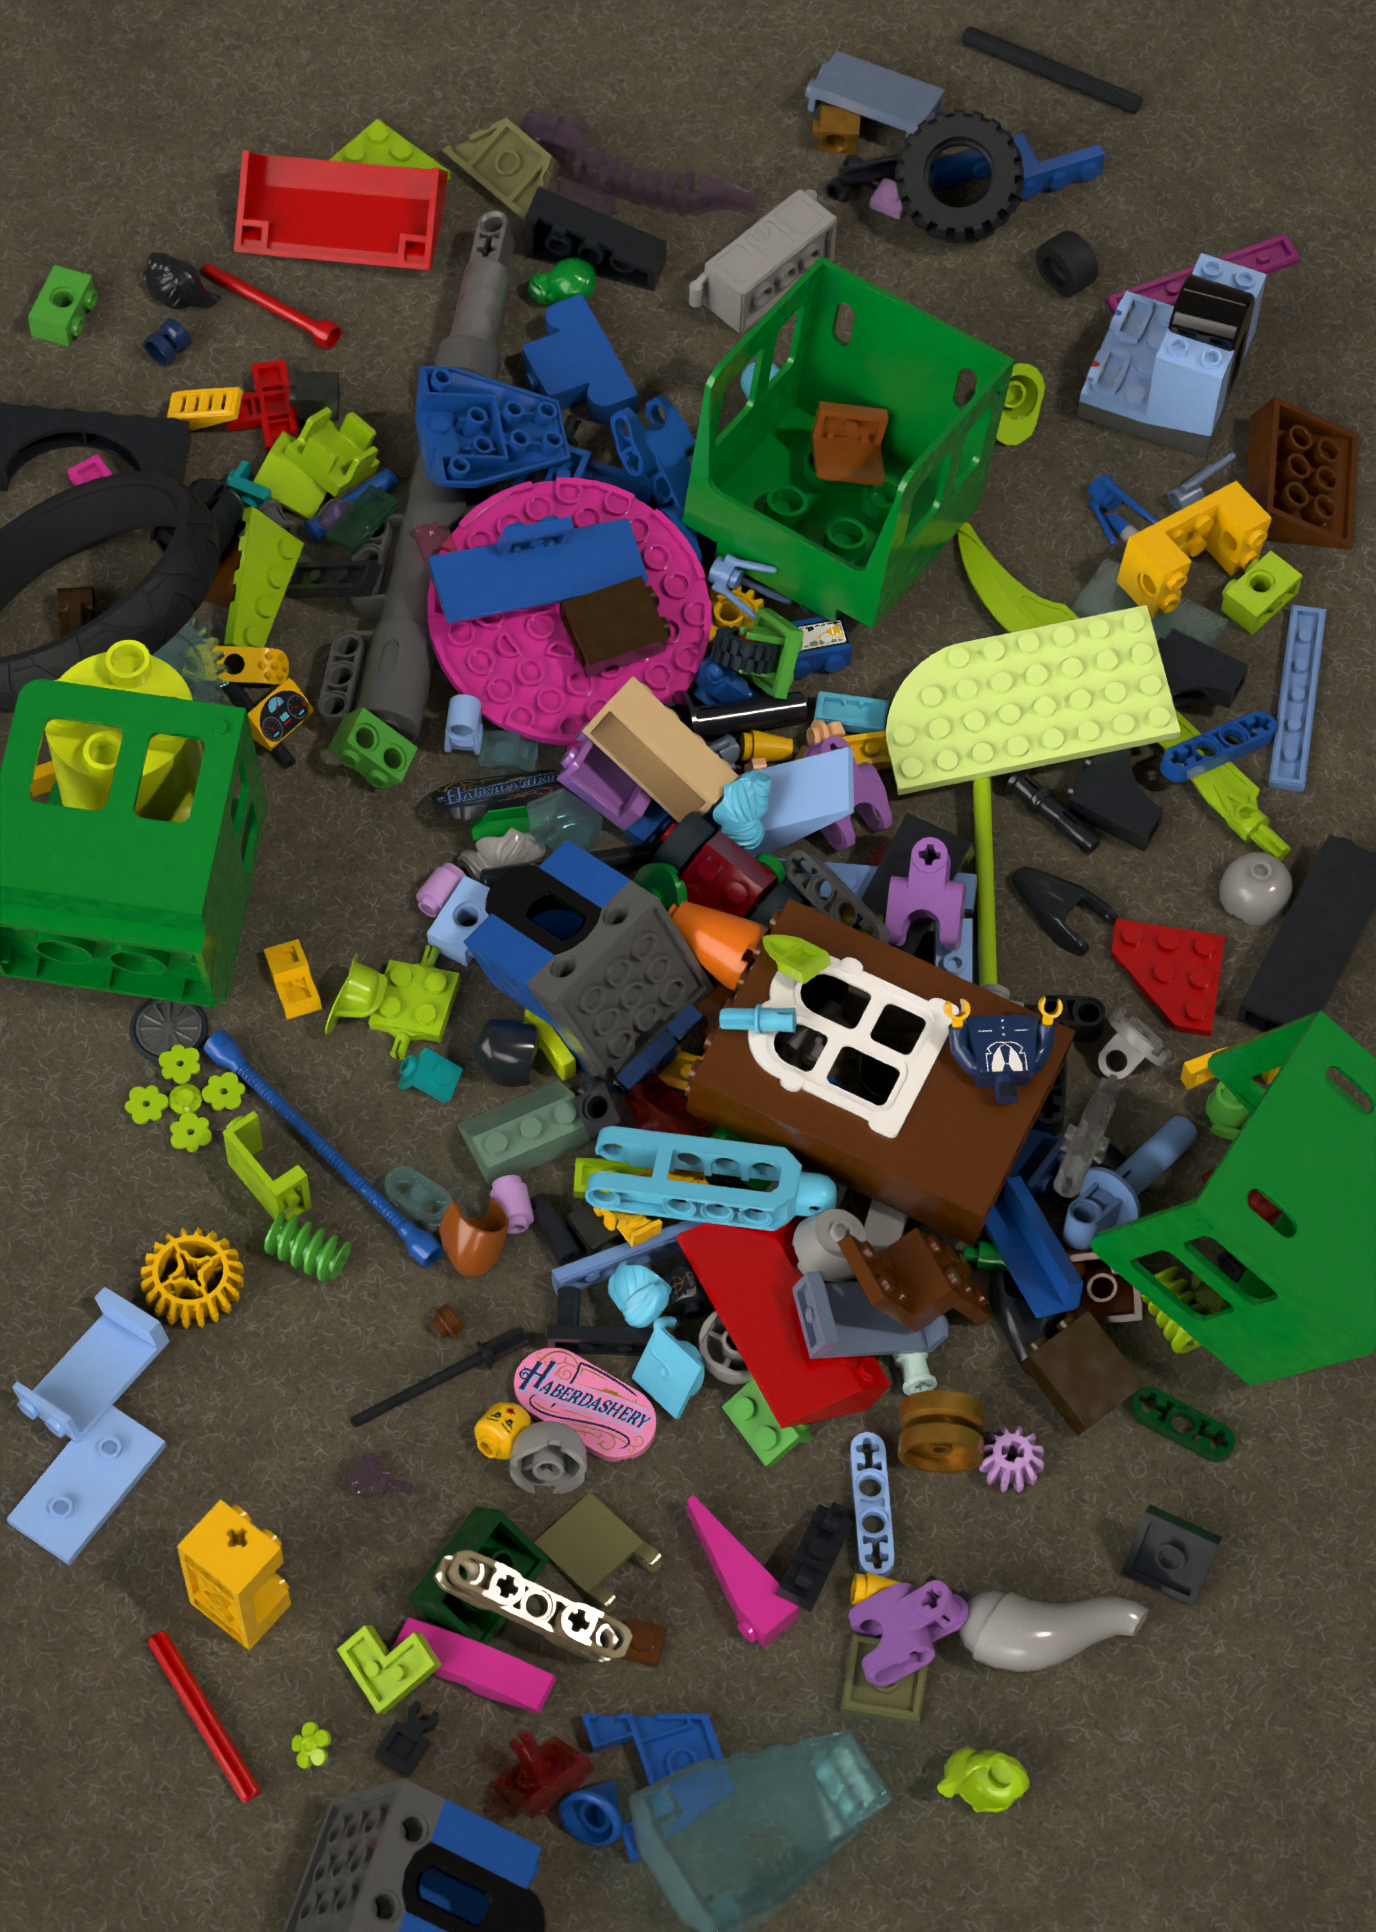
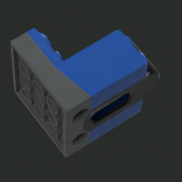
M568 839L540 866L536 864L519 865L501 875L490 887L485 899V911L489 917L463 941L494 987L554 1027L582 1069L589 1076H598L601 1080L609 1083L617 1081L616 1076L664 1030L667 1031L666 1026L689 1003L696 1007L715 988L660 899Z
M405 1778L332 1798L283 1932H545L546 1917L544 1907L538 1895L528 1888L529 1883L533 1881L538 1872L539 1861L537 1859L542 1847Z

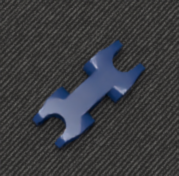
M662 394L645 404V413L649 421L650 430L642 425L636 413L629 407L618 411L610 417L611 429L617 452L627 472L635 477L644 475L659 507V511L671 520L686 537L702 564V554L698 546L697 537L705 542L713 556H715L717 542L682 523L691 472V464L687 457L694 453L695 443L685 420L678 413L673 403ZM659 406L662 408L664 412L665 420H663L660 416L658 409ZM623 420L627 424L629 434H627L623 428Z

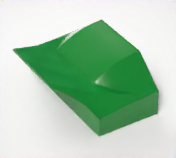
M526 806L490 810L482 818L473 819L469 823L473 841L485 836L501 837L510 828H514L522 833L545 830L544 819L541 813L530 811Z

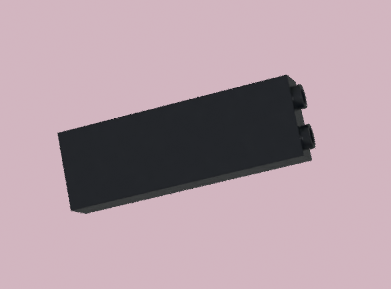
M1329 834L1245 994L1236 1020L1265 1033L1319 1010L1324 1012L1376 910V852L1372 853L1356 846L1347 838H1338Z

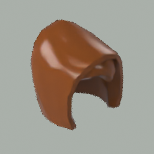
M489 1198L487 1211L479 1220L475 1217L464 1218L460 1210L461 1204L453 1202L446 1210L438 1231L442 1248L454 1267L464 1277L475 1278L486 1275L501 1257L507 1238L509 1219L502 1206L494 1198Z

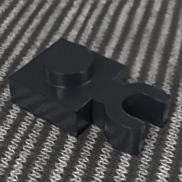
M415 1701L408 1710L409 1722L405 1726L395 1721L375 1752V1759L408 1778L411 1777L431 1745L430 1739L423 1735L432 1732L439 1722V1713L436 1711L426 1721L417 1719L416 1716L421 1710V1703L419 1701Z

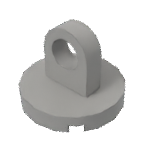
M1116 1007L1107 1018L1117 1033L1102 1049L1098 1059L1099 1067L1103 1074L1117 1080L1132 1074L1146 1058L1161 1067L1171 1058L1170 1050H1161L1165 1046L1161 1038L1139 1018L1132 1016L1128 1020L1124 1017L1127 1011L1122 1007ZM1114 1050L1122 1051L1127 1057V1065L1122 1071H1115L1109 1065L1108 1057Z

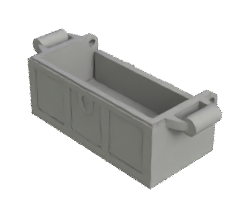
M802 189L797 190L705 263V271L697 280L689 284L690 306L697 308L704 302V305L739 334H743L772 308L820 256L831 262L834 260L837 217L817 202V193L814 190L810 189L805 192Z

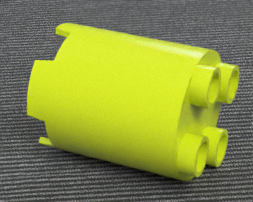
M135 640L119 641L113 644L107 652L96 654L75 664L59 679L55 680L193 700L191 692L182 676L163 660L150 655L148 649L142 643ZM60 719L51 720L45 727V733L63 806L94 811L103 809L108 802L123 735L122 731L115 727ZM163 734L156 735L150 740L134 810L137 816L176 823L184 822L189 818L203 757L200 740Z

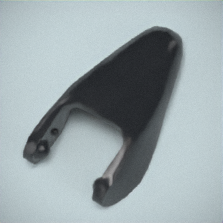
M1027 866L1017 869L1012 875L1015 888L1034 913L1042 929L1055 944L1069 953L1084 956L1089 951L1087 942L1065 923L1066 916L1079 902L1083 900L1105 923L1113 925L1116 923V919H1118L1117 913L1109 904L1080 885Z
M994 1267L988 1292L990 1307L1020 1367L1028 1376H1031L1021 1364L1030 1355L1026 1348L1043 1335L1048 1340L1054 1337L1057 1314L1042 1318L1035 1317L1025 1299L1020 1300L1005 1294L1004 1281L1006 1274L1002 1271L1001 1267Z

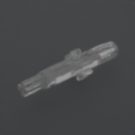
M1110 1074L1108 1079L1101 1078L1096 1092L1087 1103L1077 1128L1069 1124L1066 1129L1065 1138L1060 1150L1067 1152L1054 1180L1055 1190L1064 1197L1077 1196L1093 1161L1101 1164L1104 1160L1110 1138L1104 1137L1116 1108V1100L1122 1088V1084L1116 1082L1117 1076L1114 1074Z

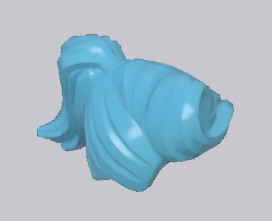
M751 769L743 774L739 780L726 784L723 787L724 798L713 810L714 821L722 825L715 835L721 830L744 850H754L760 845L765 836L764 826L760 819L768 810V795L770 794L772 783L771 778L766 773L757 769Z
M626 1260L619 1264L608 1283L609 1296L619 1310L623 1312L624 1320L629 1325L638 1328L649 1326L660 1316L668 1305L669 1295L672 1291L671 1286L652 1270L642 1265H627Z

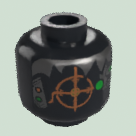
M682 1260L673 1264L671 1270L664 1276V1281L672 1288L668 1300L669 1309L676 1314L683 1315L685 1319L703 1317L706 1314V1310L711 1308L713 1304L688 1260Z

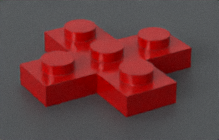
M285 359L251 364L255 392L242 393L238 419L226 422L228 432L262 427L267 455L282 432L297 439L299 437L297 422L306 421L297 420L296 406H290V385Z

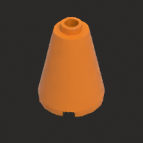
M682 901L679 906L673 903L668 911V914L698 962L727 989L735 992L738 979L744 968L750 970V966L754 961L752 955L756 945L762 937L769 934L770 929L762 923L687 901Z

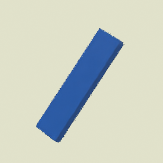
M1021 1176L1006 1179L1003 1200L995 1202L984 1225L985 1231L1035 1317L1042 1318L1078 1309L1083 1287L1081 1277Z

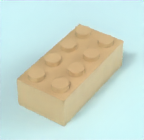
M634 676L582 730L587 737L678 823L692 811L702 817L724 794L723 787L739 778L726 760L719 758L706 745L701 736L693 733L680 721L678 715L672 709L664 706L653 695L651 689L647 685L640 683Z

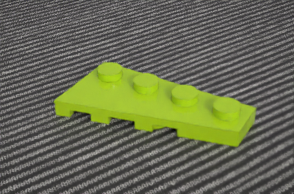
M251 506L245 508L243 513V521L246 522L244 536H241L239 540L238 551L242 552L240 567L238 570H235L233 584L236 585L235 601L230 602L224 646L264 648L304 543Z

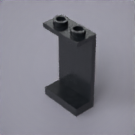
M906 813L861 900L875 915H883L885 924L891 876L909 877L911 852L913 846L919 840L933 837L944 843L951 858L950 881H954L962 864L969 866L975 854L972 842ZM930 854L929 860H925L928 866L932 865L934 859H937L936 854ZM925 917L913 921L908 928L906 942L901 946H891L917 957L916 952L933 919Z

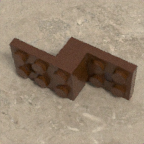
M915 1228L884 1250L877 1252L867 1240L861 1242L851 1234L837 1242L871 1305L914 1333L952 1308L979 1326L993 1318L986 1307L990 1303L988 1296L979 1284L974 1285L969 1277L972 1269L961 1253L955 1255L948 1244L942 1246L933 1234L928 1236L918 1228Z

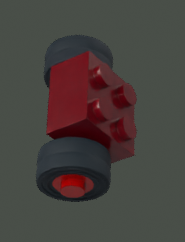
M693 811L687 814L678 825L673 823L660 839L663 843L652 860L653 863H668L677 869L679 873H676L679 880H683L685 883L688 902L745 919L752 911L753 913L748 919L762 923L767 927L777 908L783 910L789 898L798 903H803V900L797 894L793 893L782 883L776 885L762 900V896L777 876L721 830L713 836L715 833L714 827Z

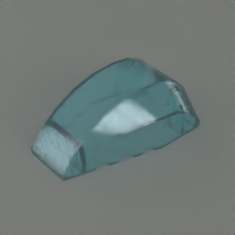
M847 1730L803 1739L798 1744L788 1746L779 1744L769 1746L764 1751L749 1754L745 1751L730 1754L725 1759L713 1761L710 1758L697 1761L633 1793L629 1798L638 1854L680 1922L700 1932H750L769 1923L872 1822L892 1801L893 1796L852 1732Z

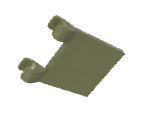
M591 1492L533 1542L562 1573L590 1598L595 1606L607 1615L616 1609V1597L602 1583L634 1555L638 1562L651 1574L656 1573L662 1567L660 1553L654 1547L644 1542Z

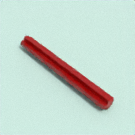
M166 1631L154 1634L148 1639L152 1652L240 1800L246 1803L255 1799L260 1794L258 1783Z

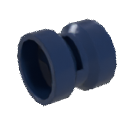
M170 318L160 326L158 333H152L144 340V347L150 357L161 365L168 366L176 358V353L187 349L191 345L192 340L187 330L178 321Z

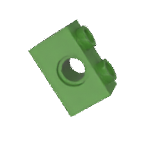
M54 265L28 315L31 336L69 347L74 336L79 337L83 331L86 312L88 310L92 311L97 302L98 293L94 290L92 276Z

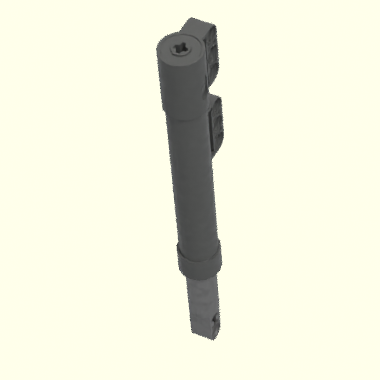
M489 211L478 221L470 260L464 271L451 333L449 337L442 340L439 344L434 361V366L455 367L493 380L498 379L501 366V354L495 345L510 282L509 270L515 248V237L505 213L501 211ZM420 443L404 513L370 515L359 526L351 561L377 560L382 566V570L371 596L349 598L357 614L364 618H379V622L373 631H344L338 634L332 642L318 701V709L329 731L334 735L344 715L362 707L411 743L416 741L420 734L436 661V654L429 635L427 620V598L432 575L428 560L431 556L439 555L443 544L447 542L450 535L458 527L459 522L464 518L470 488L441 487L428 479L425 474Z

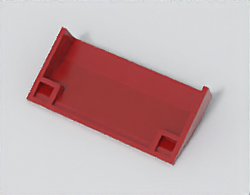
M243 150L234 252L431 271L445 207L448 171L440 168H432L430 170L263 155Z
M750 1209L755 1212H763L758 1209ZM796 1216L776 1231L704 1223L680 1233L676 1237L679 1245L781 1429L866 1411L889 1388L891 1383L875 1355L810 1359L792 1287L804 1276L796 1265L799 1260L794 1246H792L794 1233L799 1225Z

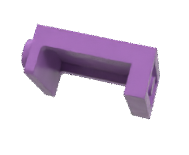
M587 722L575 737V740L579 742L576 748L572 746L561 759L560 764L563 766V769L556 780L625 832L627 828L642 817L652 797L582 732L589 724Z

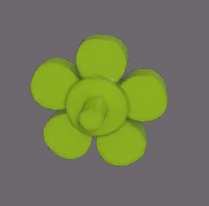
M314 1722L305 1723L302 1727V1735H295L292 1740V1750L299 1752L296 1759L297 1764L304 1769L310 1768L312 1764L322 1766L328 1759V1753L324 1747L330 1744L331 1735L327 1730H319L318 1725Z

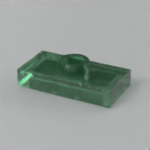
M370 484L325 534L330 542L355 555L398 508L399 504L396 498Z

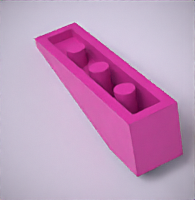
M692 1495L687 1499V1515L739 1622L737 1627L749 1642L753 1643L757 1640L765 1648L799 1619L800 1607L775 1595L780 1584L704 1505Z

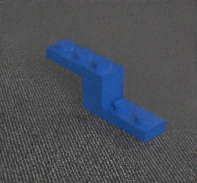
M1021 133L1013 136L1016 146L1019 147L1024 167L1023 193L1020 196L1024 200L1050 189L1060 190L1073 182L1080 180L1090 181L1102 174L1105 153L1100 144L1038 163L1024 134ZM971 148L934 159L930 166L929 181L934 190L943 187L953 188L960 182L969 179H983L992 172L983 154Z

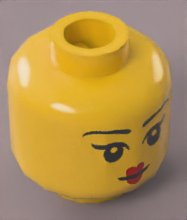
M499 1402L492 1405L478 1420L474 1428L479 1450L489 1458L510 1459L511 1448L516 1437L531 1423L529 1414L516 1403Z

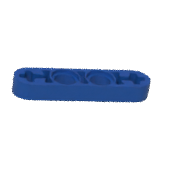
M1250 712L1168 748L1161 761L1160 771L1164 777L1173 782L1189 780L1271 743L1276 731L1277 722L1274 717L1266 712ZM1224 737H1235L1240 741L1241 744H1230L1224 739ZM1206 748L1214 756H1203L1196 749Z

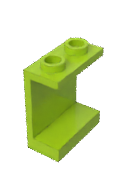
M252 1111L245 1117L239 1116L233 1119L223 1131L228 1164L271 1217L275 1220L281 1212H285L284 1221L287 1222L294 1214L300 1216L312 1206L308 1177L299 1165L273 1181L253 1157L254 1154L263 1149L259 1118L255 1111Z

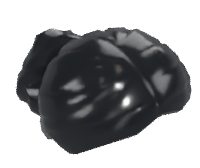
M884 1033L871 1034V1038L875 1042L904 1054L900 1047L896 1045L892 1036ZM860 1051L858 1079L861 1089L869 1098L879 1102H887L900 1076L899 1070Z

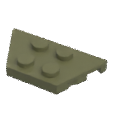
M508 118L492 124L486 130H479L469 135V140L455 147L451 144L444 147L442 151L524 221L538 186L547 190L556 162L550 153Z

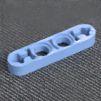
M864 1432L853 1439L850 1449L858 1565L862 1574L868 1571L887 1577L893 1570L895 1556L886 1450L884 1441L880 1436ZM864 1444H870L871 1450L876 1451L872 1455V1468L865 1469L864 1453L859 1452L862 1451ZM875 1480L880 1484L881 1492L873 1497L864 1495L859 1488L863 1481ZM869 1516H877L884 1522L885 1527L878 1533H870L864 1529L862 1522ZM872 1543H879V1557L882 1560H887L882 1562L879 1569L874 1568L872 1562H866L871 1560Z

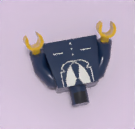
M1044 996L1039 1000L1038 1009L1043 1014L1040 1021H1038L1037 1015L969 1016L970 1005L962 998L960 999L961 1011L954 1015L951 1001H946L943 1005V1011L948 1018L952 1019V1023L948 1026L951 1056L966 1074L972 1076L977 1087H994L996 1103L1007 1105L1017 1102V1086L1029 1085L1032 1075L1042 1070L1053 1050L1056 1023L1053 1020L1063 1010V1004L1060 999H1057V1007L1052 1013H1047L1044 1010L1046 997Z

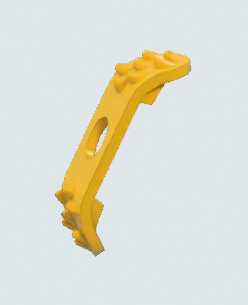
M195 645L191 646L185 655L184 672L189 681L278 685L282 684L288 677L289 661L286 654L279 649ZM232 654L240 655L245 662L242 672L236 675L227 673L224 668L225 659Z

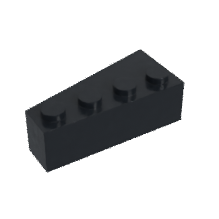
M538 186L525 216L527 258L553 265L567 258H580L592 265L598 277L654 292L667 261V241Z

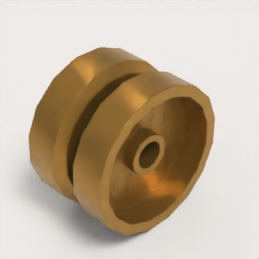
M949 1390L917 1392L902 1400L900 1403L899 1423L903 1431L898 1436V1457L900 1462L909 1468L931 1473L955 1474L979 1467L983 1462L984 1441L980 1433L984 1430L985 1408L980 1400L965 1393Z

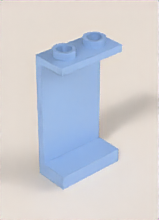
M106 1287L94 1297L103 1313L101 1317L32 1391L18 1381L12 1386L20 1400L17 1406L25 1415L33 1420L38 1416L45 1421V1425L60 1438L66 1435L77 1443L170 1342L160 1321Z

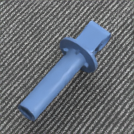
M1174 1116L1115 1171L1103 1167L1088 1169L1078 1182L1079 1197L1068 1208L1062 1234L1065 1243L1074 1249L1086 1250L1091 1248L1090 1241L1096 1233L1140 1218L1141 1207L1137 1196L1197 1141L1198 1133L1193 1123L1183 1116Z

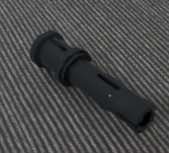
M1029 769L1015 772L1004 787V791L1007 794H1014L1026 804V810L1029 813L1035 815L1039 813L1062 835L1079 847L1085 855L1089 856L1098 848L1102 838L1083 824L1072 812L1062 806L1053 797L1054 793L1050 787H1043L1029 775Z

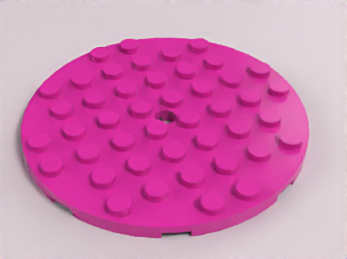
M557 477L555 481L533 484L529 481L507 488L489 497L469 512L459 522L458 527L450 535L447 542L443 544L439 555L496 544L502 530L515 522H524L526 525L537 523L540 519L551 515H556L558 518L570 516L574 528L627 518L630 521L648 576L646 586L651 585L656 594L657 606L655 607L659 616H664L668 621L671 637H669L664 652L586 679L559 617L562 602L448 624L431 575L427 598L429 635L439 664L459 694L471 695L480 700L481 715L506 731L526 739L559 746L578 745L579 742L575 740V737L580 729L587 722L590 723L632 676L640 683L647 685L662 704L672 703V697L676 691H687L697 675L699 661L703 660L707 649L712 621L711 600H709L705 573L695 551L677 526L657 508L653 510L645 503L634 498L635 494L614 485L582 478Z

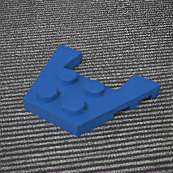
M597 1713L582 1715V1722L593 1753L626 1742H634L658 1812L657 1814L623 1824L621 1838L630 1864L638 1862L733 1793L734 1786L708 1713H657L656 1716H633L632 1713H617V1716H597Z

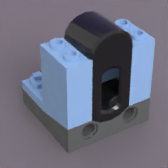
M1201 253L1192 274L1185 279L1175 306L1126 291L1123 299L1120 300L1107 335L1087 375L1086 382L1080 393L1077 416L1207 459L1250 358L1267 274Z

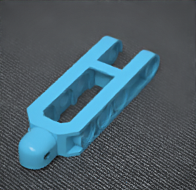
M608 1126L599 1131L595 1148L596 1155L600 1154L602 1157L613 1161L629 1163V1166L653 1169L652 1177L613 1172H596L589 1176L585 1192L586 1201L600 1209L767 1231H776L786 1225L795 1215L810 1217L829 1209H835L837 1205V1189L834 1182L823 1174L803 1172L802 1165L785 1147L618 1126ZM610 1144H617V1145H620V1146H622V1147H616V1146H612V1145H610ZM684 1153H690V1154H694V1155H696V1156H689V1155H686V1154H684ZM722 1158H728V1159H732V1160H734V1161H728V1160H724V1159H722ZM760 1163H767V1164H770V1165H772V1166H766V1165H762V1164H760ZM674 1169L704 1172V1176H712V1173L741 1177L743 1181H749V1178L779 1182L778 1188L771 1192H762L667 1179L669 1171L674 1172ZM598 1189L608 1190L612 1193H605ZM674 1199H681V1200H685V1201H687V1202H686V1203H682V1202H678V1201H676V1200H674ZM712 1204H719L725 1207H716ZM812 1206H817V1207H820V1209L814 1210V1209L811 1208V1207H812ZM750 1209H758L763 1212H755Z

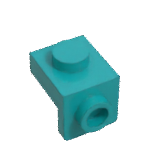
M242 460L237 470L233 469L229 473L225 485L226 489L229 490L231 488L241 498L246 508L251 506L257 508L262 503L272 499L271 489L252 482L250 462Z
M426 1047L413 1055L409 1054L403 1060L399 1068V1074L402 1076L397 1087L406 1090L414 1086L434 1099L446 1103L451 1100L463 1068Z

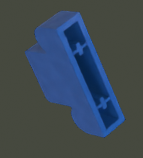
M579 294L551 305L545 315L546 337L527 343L522 348L523 369L526 372L525 381L529 391L559 400L561 411L587 402L588 415L592 421L598 424H611L610 417L627 407L638 414V394L583 295Z

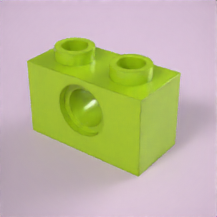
M1270 550L1261 560L1259 558L1254 559L1239 580L1232 579L1226 585L1222 592L1224 598L1221 611L1253 635L1298 594L1303 575Z

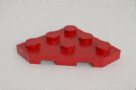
M1116 919L1110 955L1119 967L1122 966L1133 979L1135 986L1151 1004L1153 1003L1165 1017V1021L1174 1031L1211 1037L1225 936Z

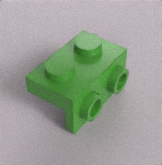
M754 1379L748 1382L722 1406L723 1410L766 1467L775 1465L800 1442L808 1444L813 1439V1436L807 1430L809 1423L781 1429Z

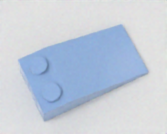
M846 747L758 769L766 773L772 781L771 791L768 795V810L760 819L764 826L765 836L757 848L745 851L751 856H756L759 853L770 854L854 813L853 749ZM724 794L719 798L718 804L723 800Z

